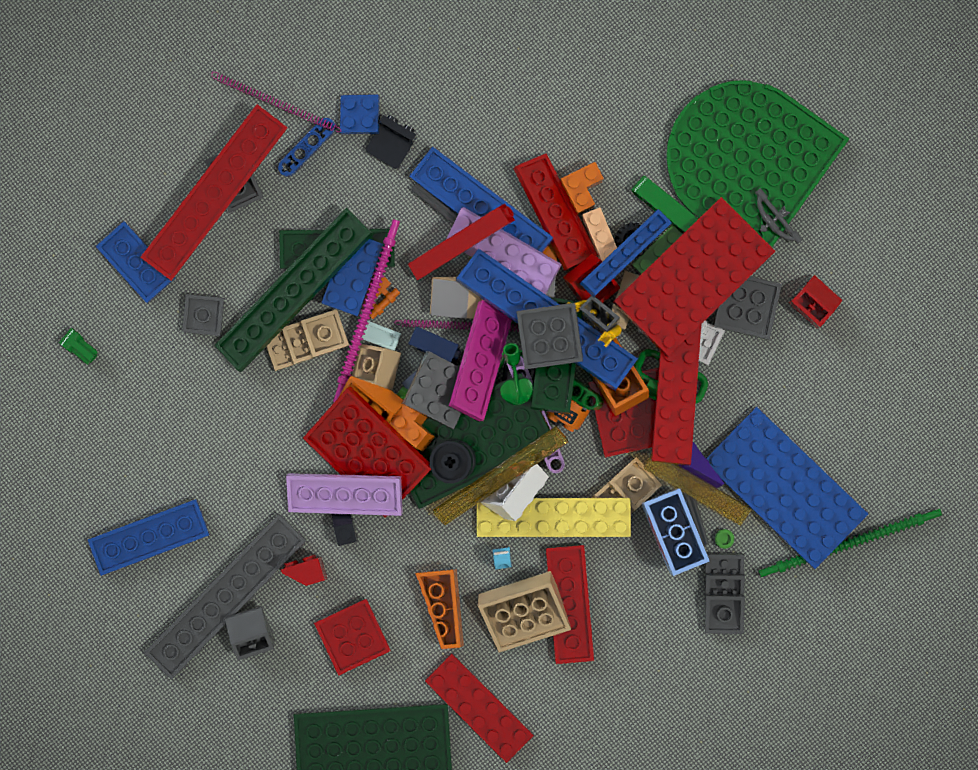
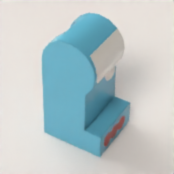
M510 547L492 549L495 569L512 567Z

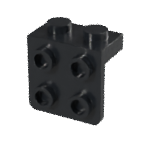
M383 115L379 121V134H374L366 148V152L392 168L398 169L417 136L414 133L415 130L410 126L405 125L403 127L398 124V120L393 116L389 115L386 117Z

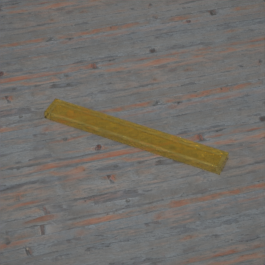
M555 426L433 509V514L444 525H447L567 444L568 438Z

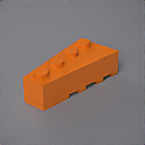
M457 569L415 573L441 649L463 647Z

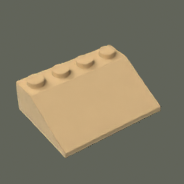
M551 571L478 595V608L498 652L571 630L557 584Z

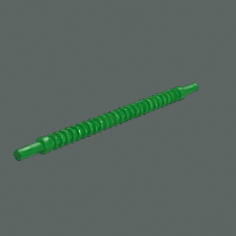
M939 508L925 514L918 513L914 517L910 516L909 519L904 518V521L899 520V523L895 521L893 525L889 523V526L884 525L883 528L878 527V530L873 529V532L868 530L867 534L863 532V535L858 534V537L852 536V539L848 537L832 553L837 554V551L843 552V549L847 551L849 547L853 549V546L858 547V544L869 543V540L873 542L875 538L879 540V537L884 538V535L889 536L890 533L894 535L895 531L899 533L900 530L905 531V528L910 529V526L915 527L916 524L918 526L923 525L925 521L942 516V512ZM796 555L795 558L790 557V560L785 559L784 562L780 560L776 562V565L758 570L760 578L776 572L783 573L786 569L791 570V567L796 568V565L799 567L802 563L806 565V561L801 556L798 557Z

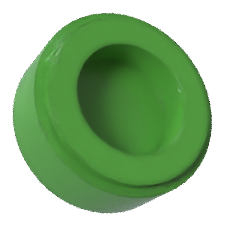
M722 529L715 534L714 539L718 547L726 549L733 545L734 535L731 531Z

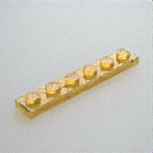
M651 454L643 466L648 472L672 486L680 488L682 492L740 526L751 511L750 507L677 464L651 462Z

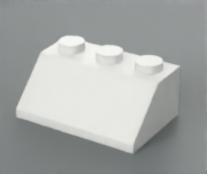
M520 460L511 468L508 466L481 500V503L502 518L516 521L522 516L527 505L533 501L537 492L545 485L549 476L536 462Z

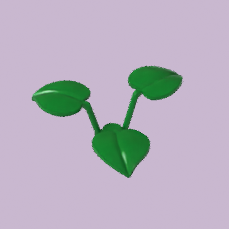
M509 343L503 348L498 370L502 369L504 361H506L507 364L512 366L514 380L505 382L501 386L500 393L506 402L513 405H521L531 398L533 385L527 378L518 380L516 365L520 362L521 357L523 358V353L516 344Z

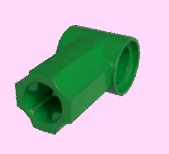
M70 328L59 341V344L70 353L73 352L87 365L92 363L99 354L73 328Z

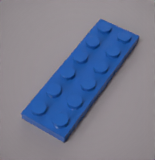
M195 499L88 539V543L100 576L204 538L209 536L210 533L199 503Z

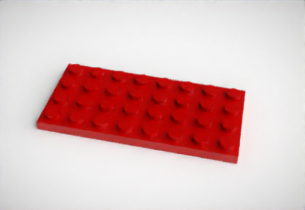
M721 197L613 303L668 358L776 251Z

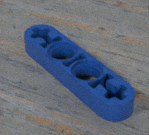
M323 118L321 126L316 124L280 161L278 170L284 177L294 175L335 132V128L332 131L325 130L322 133L325 136L323 139L315 131L317 129L319 132L323 130L324 127L322 125L325 120V124L328 121L332 123L333 120ZM313 135L319 138V142L315 146H311L308 143L309 137ZM298 149L305 151L306 155L303 159L295 157V152ZM292 156L294 161L299 164L295 166V164L293 163L290 166V172H283V165H289L292 162L289 158Z

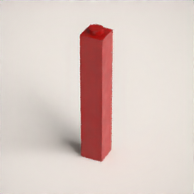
M503 204L408 263L415 278L419 280L515 221L513 211L506 204Z

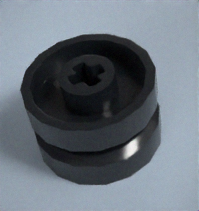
M452 439L443 442L432 451L430 456V468L433 475L444 483H457L467 479L476 467L474 449L462 440ZM451 459H455L456 463L453 464Z

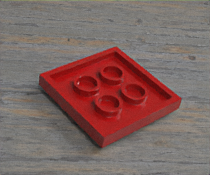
M367 598L314 623L338 676L391 651Z

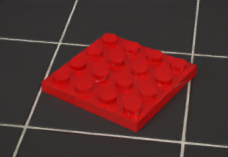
M659 368L642 371L645 375L658 380ZM589 382V388L603 397L595 382ZM593 396L591 398L594 406L596 403V399ZM603 397V406L599 410L594 411L604 457L652 448L656 400L649 397L615 416Z

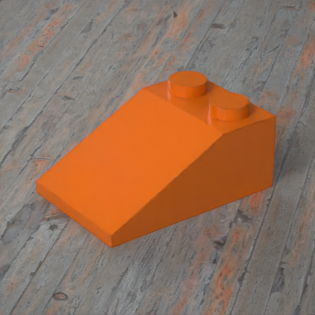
M353 376L349 377L340 393L341 395L351 386L388 423L403 406V399L392 390Z

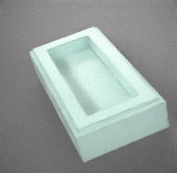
M367 321L369 324L366 325L367 330H364L365 335L362 338L370 343L395 351L401 333Z

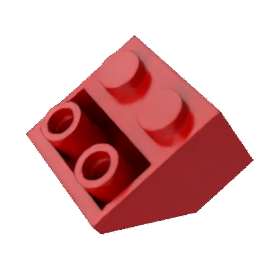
M814 275L789 304L818 329L834 313L843 300Z
M316 555L303 558L304 562L299 564L297 560L284 564L285 568L281 569L282 574L305 586L328 579L322 558H316Z

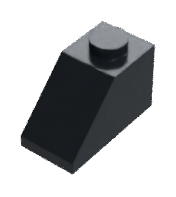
M332 514L338 546L357 542L358 537L352 514Z

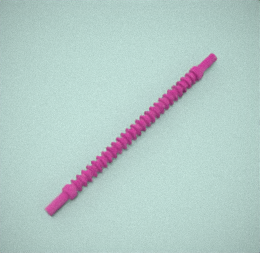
M392 220L388 236L384 238L383 243L385 245L381 247L383 251L380 252L381 257H378L379 262H376L378 267L374 268L376 272L373 273L374 278H371L373 282L369 284L371 288H368L369 293L366 294L368 297L364 299L366 303L363 304L364 309H361L362 314H359L361 318L357 320L359 324L356 325L357 330H354L355 335H352L354 339L350 341L352 345H349L350 351H347L349 355L345 356L347 361H344L345 366H342L344 370L340 372L342 375L338 378L337 382L339 384L333 402L338 399L349 377L352 376L350 372L353 371L352 366H355L354 361H357L355 357L359 355L357 351H360L359 345H362L360 341L364 340L362 336L365 335L364 330H367L366 325L369 324L367 320L371 319L369 315L372 314L371 309H374L372 305L376 303L374 299H377L376 293H379L377 290L381 288L379 284L383 282L381 278H384L383 273L386 272L384 269L388 267L386 263L389 262L388 257H391L390 252L393 251L391 248L396 243L394 239L400 224L398 220Z

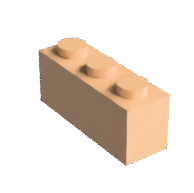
M599 207L582 214V220L598 254L597 256L603 262L617 249V246L603 212Z

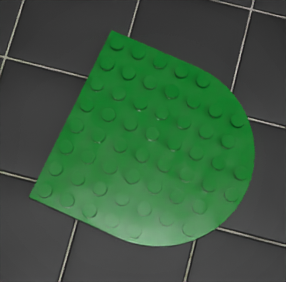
M745 80L730 81L713 86L697 95L681 111L668 139L666 152L667 171L677 197L698 219L722 197L773 247L780 236L769 227L766 232L760 231L761 225L765 226L766 223L759 212L755 192L761 188L778 212L785 206L786 211L790 213L783 218L789 224L846 145L849 138L792 97L773 86ZM762 201L766 214L772 219L776 217L765 202ZM778 219L775 223L778 225L779 230L784 232L786 228Z

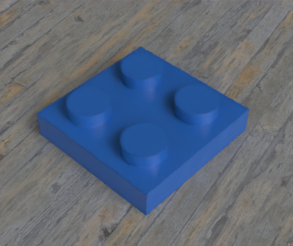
M341 95L340 133L379 134L380 96Z

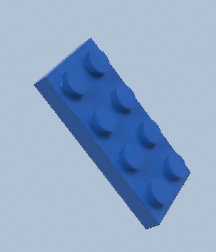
M125 221L96 246L147 304L172 282L140 258L148 246Z
M369 239L330 279L322 304L358 317L375 271L374 268L377 266L376 262H378V257H380V252H382L381 247L384 244Z

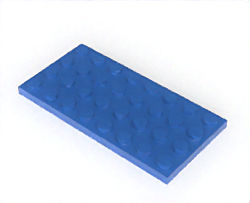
M758 407L706 458L722 481L813 569H816L868 515L852 497Z

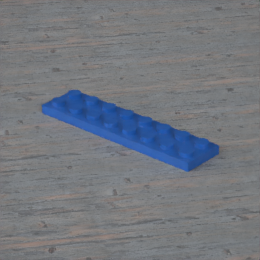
M433 146L409 176L457 214L464 207L483 217L497 207L506 204L513 211L515 221L502 228V230L541 253L544 252L553 239L550 234Z

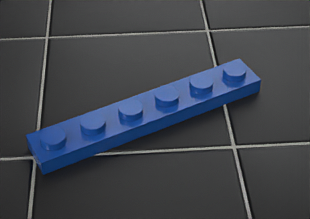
M658 209L580 284L594 298L672 222Z

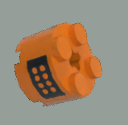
M571 399L569 415L548 412L547 417L554 422L561 421L564 423V428L574 432L575 429H580L591 410H584L583 406Z

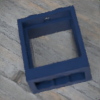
M417 326L408 343L410 347L424 353L430 351L451 363L453 361L457 362L461 353L458 344Z

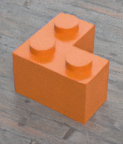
M596 162L560 180L577 215L595 206L588 189L602 183L604 180Z
M405 405L402 406L389 423L404 439L422 452L435 438L433 434L422 426L428 417Z

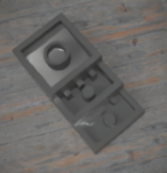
M707 553L709 562L705 563V634H744L745 555L743 553Z

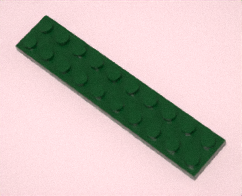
M346 207L214 346L237 371L242 372L374 234Z

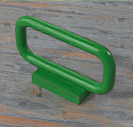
M645 349L638 355L634 367L644 383H647L649 397L656 400L658 380L645 375L641 367L646 357H653L659 360L660 352ZM699 371L697 379L700 381L701 386L696 395V404L702 401L708 389V380Z

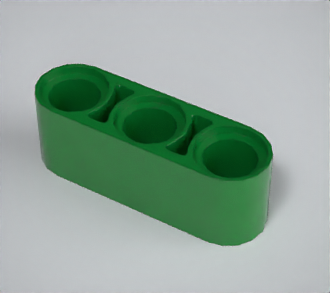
M574 378L572 400L588 410H599L604 403L603 397ZM578 386L580 394L575 396L574 389ZM594 396L596 403L594 406H591L589 400Z

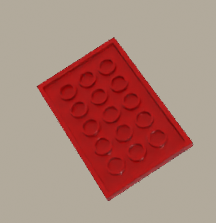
M351 386L340 395L303 437L340 475L401 477L402 500L431 470L430 462Z

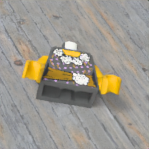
M591 296L588 300L575 303L576 312H581L585 322L602 333L598 341H602L605 344L604 347H607L613 339L621 334L622 328L619 326L620 317L596 297L593 298Z

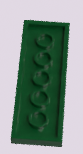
M369 229L374 234L370 239L384 244V238L388 236L390 229ZM279 230L280 269H288L324 230ZM395 246L391 248L393 251L390 252L391 257H388L389 262L386 263L388 267L385 268L395 267Z
M550 297L560 305L567 304V302H579ZM577 312V317H579L580 319L582 318L581 312ZM576 363L535 368L530 409L569 415Z

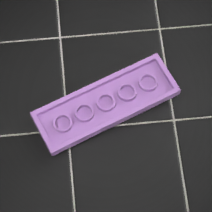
M464 207L461 208L446 239L481 217ZM502 229L464 252L473 257L478 249L482 250L545 295L562 265Z
M294 473L286 475L288 512L401 516L403 513L401 477Z

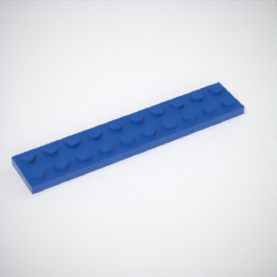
M480 249L476 251L456 278V281L517 323V311L560 305ZM577 317L583 361L574 363L616 391L638 358L613 341L607 347H604L605 344L602 341H598L602 333Z

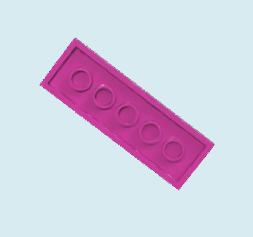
M484 300L478 302L449 403L450 407L479 422L484 421L512 321L511 318Z

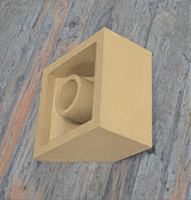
M359 345L360 351H358L359 355L356 357L357 361H355L352 376L393 390L401 353L376 346Z

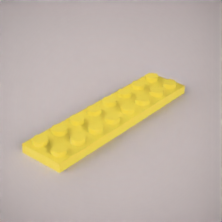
M477 498V537H631V498H534L524 509L522 516L516 521L502 518L481 503L483 498Z

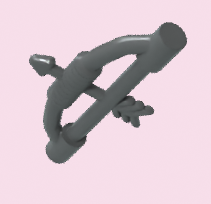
M761 188L755 192L757 195V206L762 219L766 223L765 226L761 225L760 231L766 232L769 227L783 239L795 241L796 244H799L803 239L783 218L790 212L786 211L785 206L778 212L767 199L768 196ZM762 201L765 202L776 217L772 219L766 214ZM779 219L791 235L788 236L779 230L775 221Z

